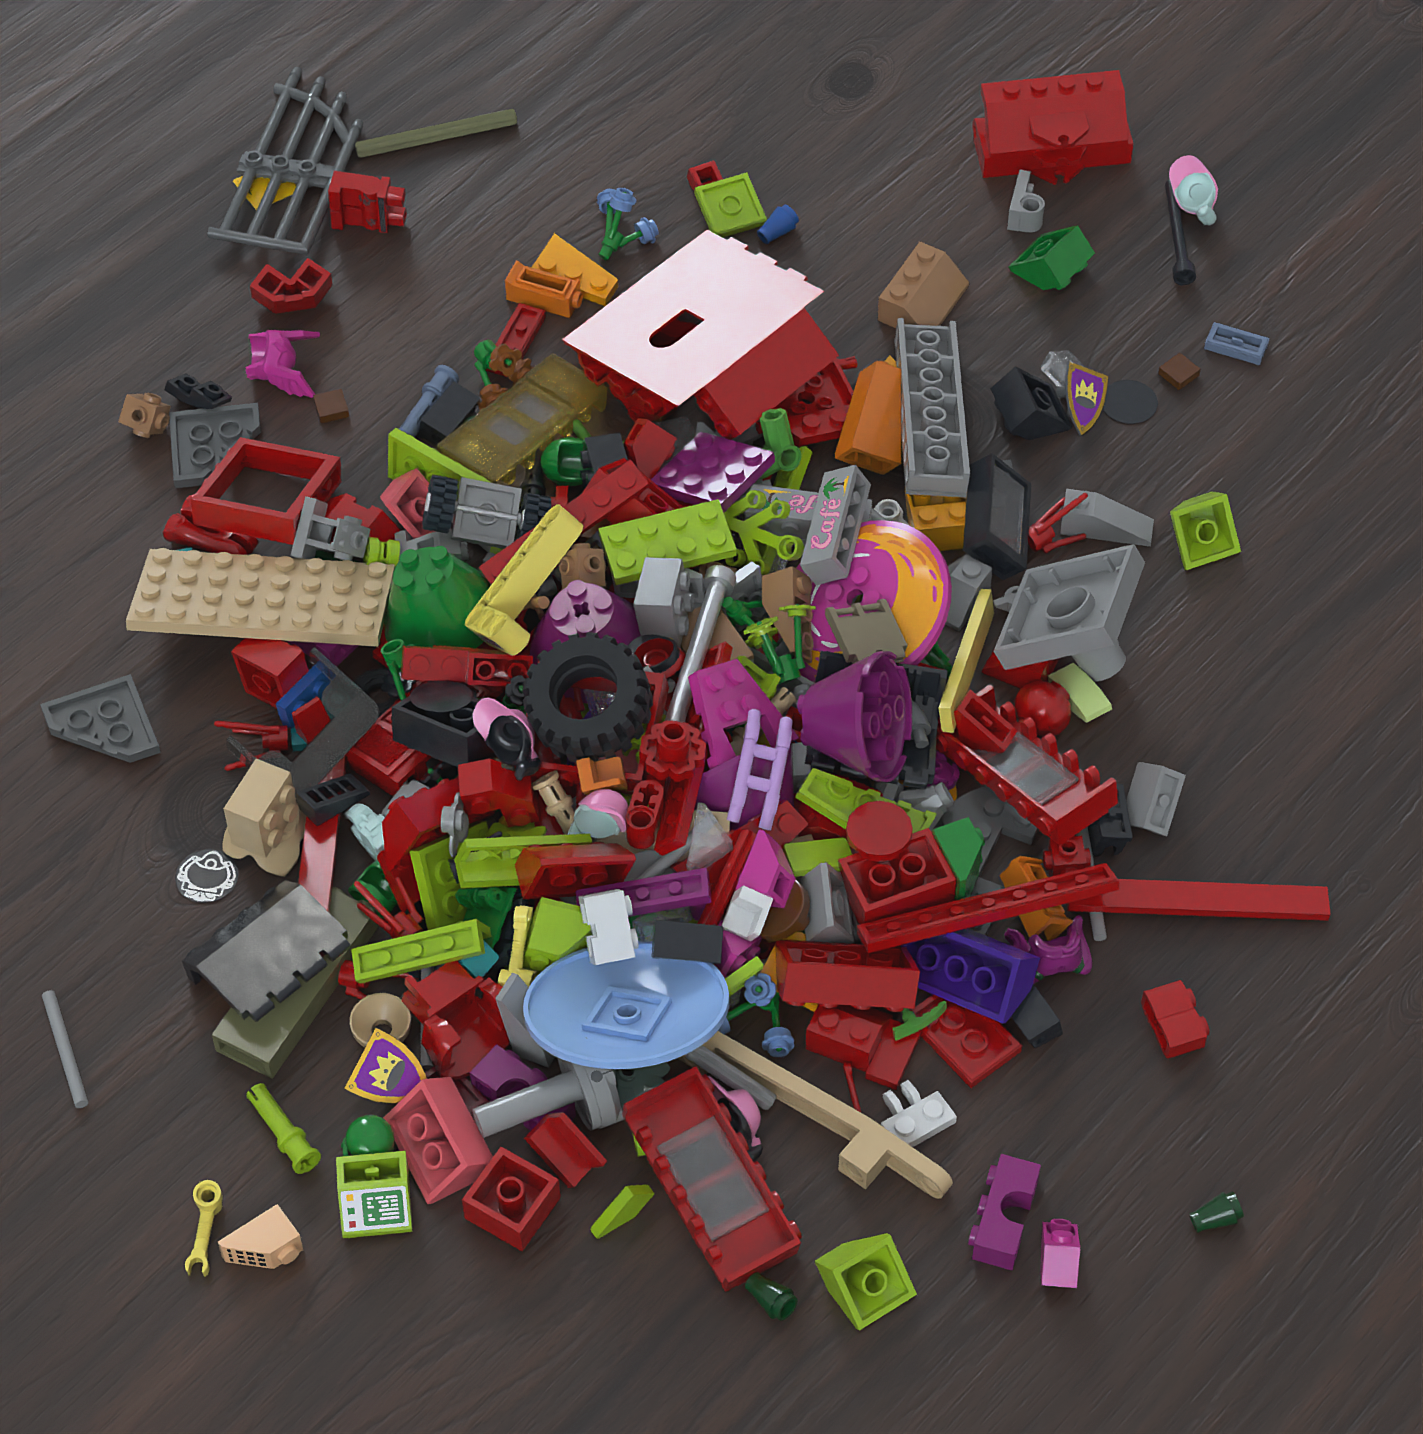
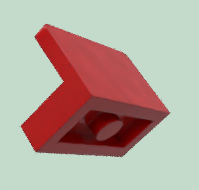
M563 1112L546 1114L524 1138L568 1188H574L591 1168L603 1167L607 1162L603 1155Z

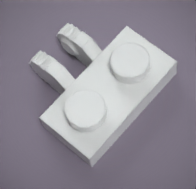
M909 1080L900 1084L901 1091L911 1105L906 1109H903L900 1100L893 1091L889 1090L882 1094L885 1104L894 1116L881 1122V1126L911 1147L920 1144L956 1123L957 1116L938 1091L921 1100L918 1091Z

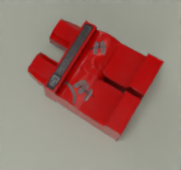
M341 171L333 172L328 190L332 229L343 230L344 224L363 226L369 230L379 229L381 233H388L390 225L404 227L407 216L406 207H403L405 188L391 186L390 177L382 176L380 180L374 176Z

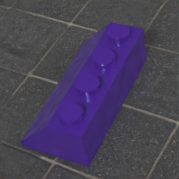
M969 928L901 945V947L907 948L920 970L919 989L1002 1024L1009 1020L1032 989L1040 961L1038 956Z

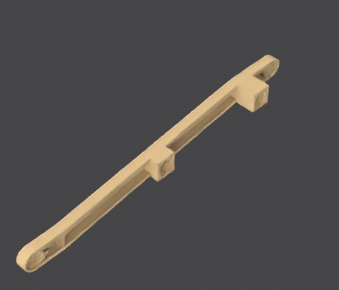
M717 1031L703 1044L704 1047L776 1095V1099L849 1140V1144L839 1154L838 1170L864 1189H867L886 1165L937 1199L942 1198L952 1186L953 1182L950 1175L942 1167L883 1126L723 1033ZM686 1054L679 1057L680 1060H682L690 1067L693 1068L696 1066L700 1074L703 1075L708 1073L703 1068L689 1060L686 1057Z

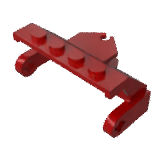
M1119 70L981 84L985 117L974 118L972 130L983 178L1018 175L1019 170L1031 171L1030 174L1054 185L1057 184L1055 175L1064 176L1063 182L1066 184L1082 169L1087 167L1131 163L1134 143L1127 122L1125 90Z

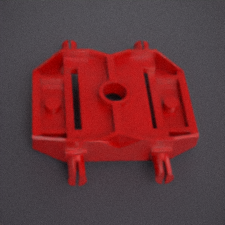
M855 356L834 359L819 371L821 375H814L773 408H782L786 411L795 446L840 438L854 392L843 370L857 368L858 364ZM799 400H809L811 404H806L805 402ZM757 421L755 423L756 431H758V434L763 433L761 423Z

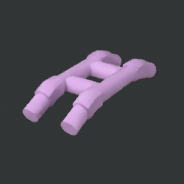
M751 709L748 711L744 742L727 820L739 823L748 788L767 792L759 828L771 830L779 804L780 790L791 743L793 720L789 717H782L780 719L775 748L759 745L756 743L760 731L761 712L757 709ZM754 757L773 761L769 779L750 775Z

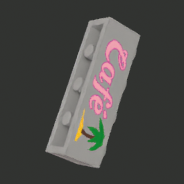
M856 465L824 473L800 563L804 573L810 577L815 585L848 578L871 486L870 482Z
M753 484L750 487V490L761 491L765 494L766 504L761 509L749 508L746 510L745 520L768 508L774 500L786 501L790 505L789 516L785 519L775 518L759 528L778 536L792 535L800 539H807L819 493ZM757 495L753 499L754 504L758 501ZM867 499L862 522L871 521L872 500ZM781 505L777 509L778 514L782 511Z

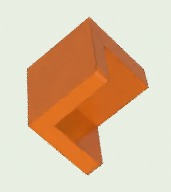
M620 757L593 761L590 758L576 760L582 793L585 795H589L599 789L613 791L627 789L623 762Z

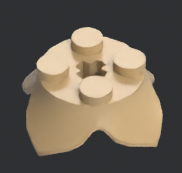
M298 807L295 820L292 823L288 822L283 830L279 845L276 848H272L266 858L232 845L228 827L222 843L223 852L237 859L251 855L258 866L266 872L285 877L299 858L300 841L304 839L306 815Z

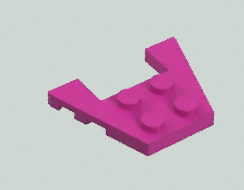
M738 659L698 670L688 676L696 715L702 716L705 731L701 732L702 741L706 745L708 744L711 757L707 759L709 769L736 757L724 730L747 723L748 711L751 709H757L761 712L760 726L772 748L775 747L780 719L783 716ZM793 729L791 742L798 739V736Z

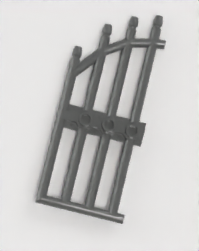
M294 67L291 70L285 85L275 83L273 91L274 94L280 95L256 149L249 152L245 151L244 155L242 154L237 173L244 174L220 228L209 227L207 232L208 238L304 255L309 254L329 207L328 190L333 172H344L363 128V121L361 119H356L352 123L349 132L342 122L340 114L347 98L345 92L341 91L336 95L330 108L319 99L325 86L324 77L319 76L314 81L309 93L296 89L302 72L300 67ZM290 99L303 102L304 106L282 155H265ZM315 109L326 117V120L309 158L303 161L292 159ZM334 129L343 143L334 166L319 164ZM260 177L270 179L247 233L232 231L231 229L254 179ZM281 183H297L274 238L258 235ZM313 186L324 188L302 241L285 240L307 189Z

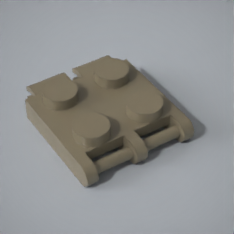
M879 599L874 604L861 605L860 603H853L848 608L835 610L834 607H828L825 609L826 619L847 663L852 662L854 664L878 651L894 653L897 656L894 659L895 663L904 661L903 658L905 657L908 645L886 599ZM877 609H878L877 612L864 613V611H870V610H877ZM852 613V616L838 617L839 615Z

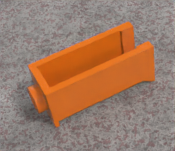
M517 260L505 279L506 300L526 304L563 317L570 318L575 308H579L583 301V292L580 291L579 278L572 280L524 266Z
M1025 856L1013 859L1009 866L999 875L1005 888L1047 878L1042 865H1040L1043 862L1042 859ZM1062 905L1019 915L1029 937L1036 934L1039 935L1044 930L1048 941L1059 936L1073 922V920L1065 916Z

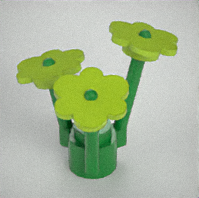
M795 604L779 607V611L788 612V617H794L795 659H792L791 654L778 657L772 645V636L778 632V629L776 627L772 628L771 625L778 620L777 616L758 621L743 631L744 635L751 634L748 640L745 641L747 646L763 649L773 674H777L781 678L778 684L800 678L799 670L806 668L802 656L801 617H806L807 611L816 610V606Z

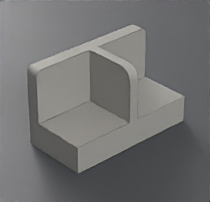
M1139 762L1126 799L1130 826L1167 836L1186 775L1161 765Z

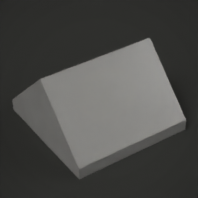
M827 862L820 863L799 879L800 884L807 890L810 899L808 912L810 922L805 929L806 941L853 944L855 942L851 908L842 876Z

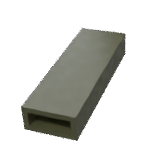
M332 887L330 914L347 930L349 936L347 941L350 943L351 948L333 962L324 956L323 959L328 966L307 983L299 976L297 980L302 987L282 1003H279L272 997L270 1000L275 1005V1008L258 1022H255L250 1016L243 1020L231 1007L212 1033L215 1050L273 1079L338 986L339 971L345 960L353 961L351 949L365 946L379 927L357 908V904L363 903L374 913H376V909L370 903L364 900L357 901L347 896L341 889Z

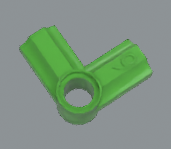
M782 408L769 409L763 412L760 418L765 439V445L762 449L774 452L776 462L760 477L762 479L781 469L784 471L794 470L802 458L800 449L794 445L786 411Z

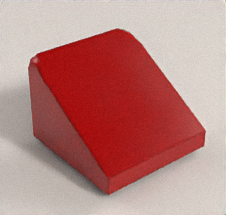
M318 696L292 712L296 733L308 745L314 744L334 730L333 724Z

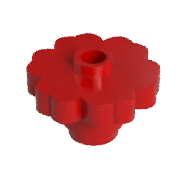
M666 720L661 724L652 725L651 734H645L641 737L639 758L646 762V772L654 775L657 779L664 780L670 776L672 780L680 782L684 779L692 778L695 775V768L704 766L707 745L704 741L700 740V731L697 728L692 727L686 722Z

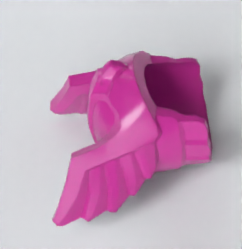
M267 330L258 334H249L252 362L245 369L247 378L250 380H269L272 385H276L280 390H284L289 395L295 394L299 397L304 395L313 398L315 393L301 372L292 370L296 363V352L290 342L318 338L320 333L303 330Z

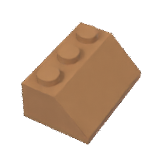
M919 242L880 295L878 321L894 328L897 326L898 318H904V324L941 326L968 288L969 281L946 252Z

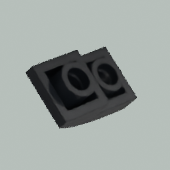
M187 373L168 380L164 389L180 401L203 409H214L231 402L232 396L225 392L220 385L213 381L200 384Z

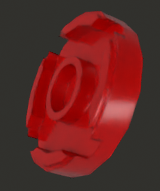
M885 801L867 802L857 807L849 816L846 826V835L850 847L858 851L861 857L877 862L892 860L898 857V854L904 849L906 851L910 846L913 832L911 819L904 809L894 803Z

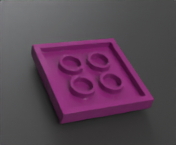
M700 432L651 480L672 498L693 505L719 499L724 513L776 461L772 451Z

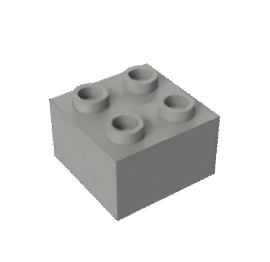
M645 557L633 604L641 636L654 634L670 637L679 648L681 647L683 635H688V612H693L694 594L689 593L690 574L685 572L682 559Z

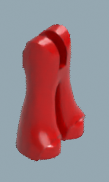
M189 495L184 501L181 514H173L169 518L163 531V537L168 542L204 550L209 553L227 552L230 554L247 555L252 553L259 543L255 537L193 525L192 508H189V501L192 495Z

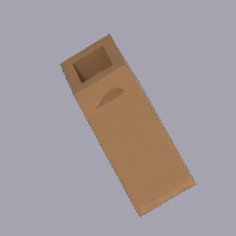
M791 566L762 576V605L770 618L778 617V620L773 624L778 629L789 651L795 655L794 617H788V612L779 611V607L795 604L811 606L810 593L812 591V584L809 576ZM812 610L807 611L806 617H801L803 660L807 663L812 662Z

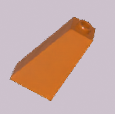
M875 361L859 372L835 451V459L882 475L901 464L900 368L891 366L884 361Z

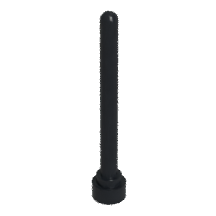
M1169 179L1165 182V190L1177 261L1172 268L1173 279L1178 285H1189L1196 279L1195 265L1188 260L1180 206L1175 199Z

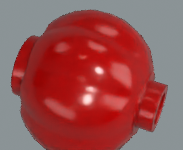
M1034 681L1025 684L1019 690L1015 699V713L1019 720L1018 723L1031 717L1036 724L1037 735L1043 737L1048 733H1052L1054 736L1059 735L1067 728L1071 719V704L1068 701L1070 699L1069 693L1064 687L1054 681L1051 683Z

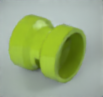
M368 537L363 563L369 565L374 562H381L388 565L392 564L396 567L400 556V542L390 539L387 542H382L378 538Z

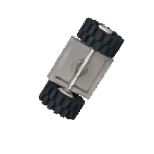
M432 475L426 495L422 528L447 534L451 527L453 514H455L451 539L505 549L514 542L515 531L516 541L538 525L544 515L551 509V497L526 492L521 503V510L518 513L521 488L462 477L458 489V479Z

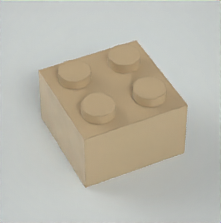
M255 759L223 808L232 845L265 858L272 848H276L279 845L283 830L288 822L292 823L298 813L291 772Z

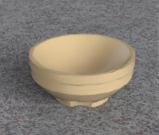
M375 993L361 999L351 1012V1032L356 1041L361 1046L366 1047L373 1029L379 1024H387L392 1028L390 1035L403 1042L411 1028V1014L402 1000L393 994Z

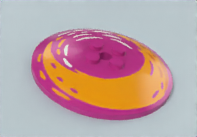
M877 520L862 522L848 578L815 585L810 579L812 584V591L810 593L811 606H816V610H812L813 618L811 621V636L813 639L812 662L807 663L804 661L806 668L799 670L800 675L815 683L820 652L828 651L842 654L826 619L825 609L834 607L836 610L851 607L853 599L860 594H863L861 605L874 604L879 599L887 600L908 645L905 657L903 658L904 661L897 663L916 666L923 660L938 640L944 628L950 610L952 594L951 577L946 561L939 549L926 535L909 525L895 521ZM799 564L796 569L804 573ZM877 609V610L864 611V613L877 612L878 609ZM852 613L839 615L838 617L852 616Z

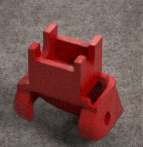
M458 961L445 963V965L420 982H417L411 975L405 978L404 984L409 990L403 993L402 1002L424 1025L421 1044L426 1049L440 1078L451 1077L452 1080H457L469 1076L470 1072L496 1044L504 1050L509 1047L510 1041L495 1000L503 986L495 983L490 977L486 980L479 975L473 978ZM476 987L483 992L482 999L475 995Z

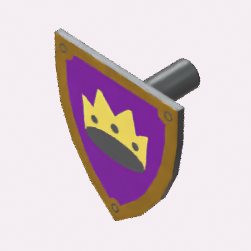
M1067 362L1065 386H1059L1056 393L1059 398L1067 399V416L1071 417L1079 436H1081L1093 426L1101 413L1107 392L1108 376L1075 363Z
M375 1028L344 1089L375 1102L399 1103L422 1079H427L417 1057L404 1043L392 1035Z

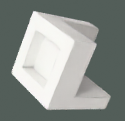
M743 885L734 892L721 926L730 933L752 941L762 931L773 898Z

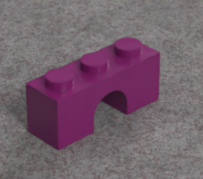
M497 1044L470 1072L471 1084L490 1102L547 1080L545 1074L539 1069L529 1068L522 1063L521 1058L512 1050L505 1051ZM575 1102L546 1114L563 1112L572 1121L576 1117ZM546 1114L523 1122L524 1126L531 1131Z
M1001 1154L998 1165L990 1166L986 1185L991 1186L988 1196L983 1194L981 1196L977 1215L982 1216L980 1226L973 1224L968 1245L974 1246L973 1260L1013 1271L1022 1240L1024 1225L1008 1220L1002 1212L1010 1207L1031 1209L1039 1181L1040 1164Z

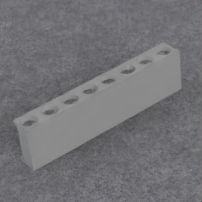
M898 318L894 343L896 367L901 369V437L906 494L966 497L970 467L956 321H950L949 327L904 324V318Z

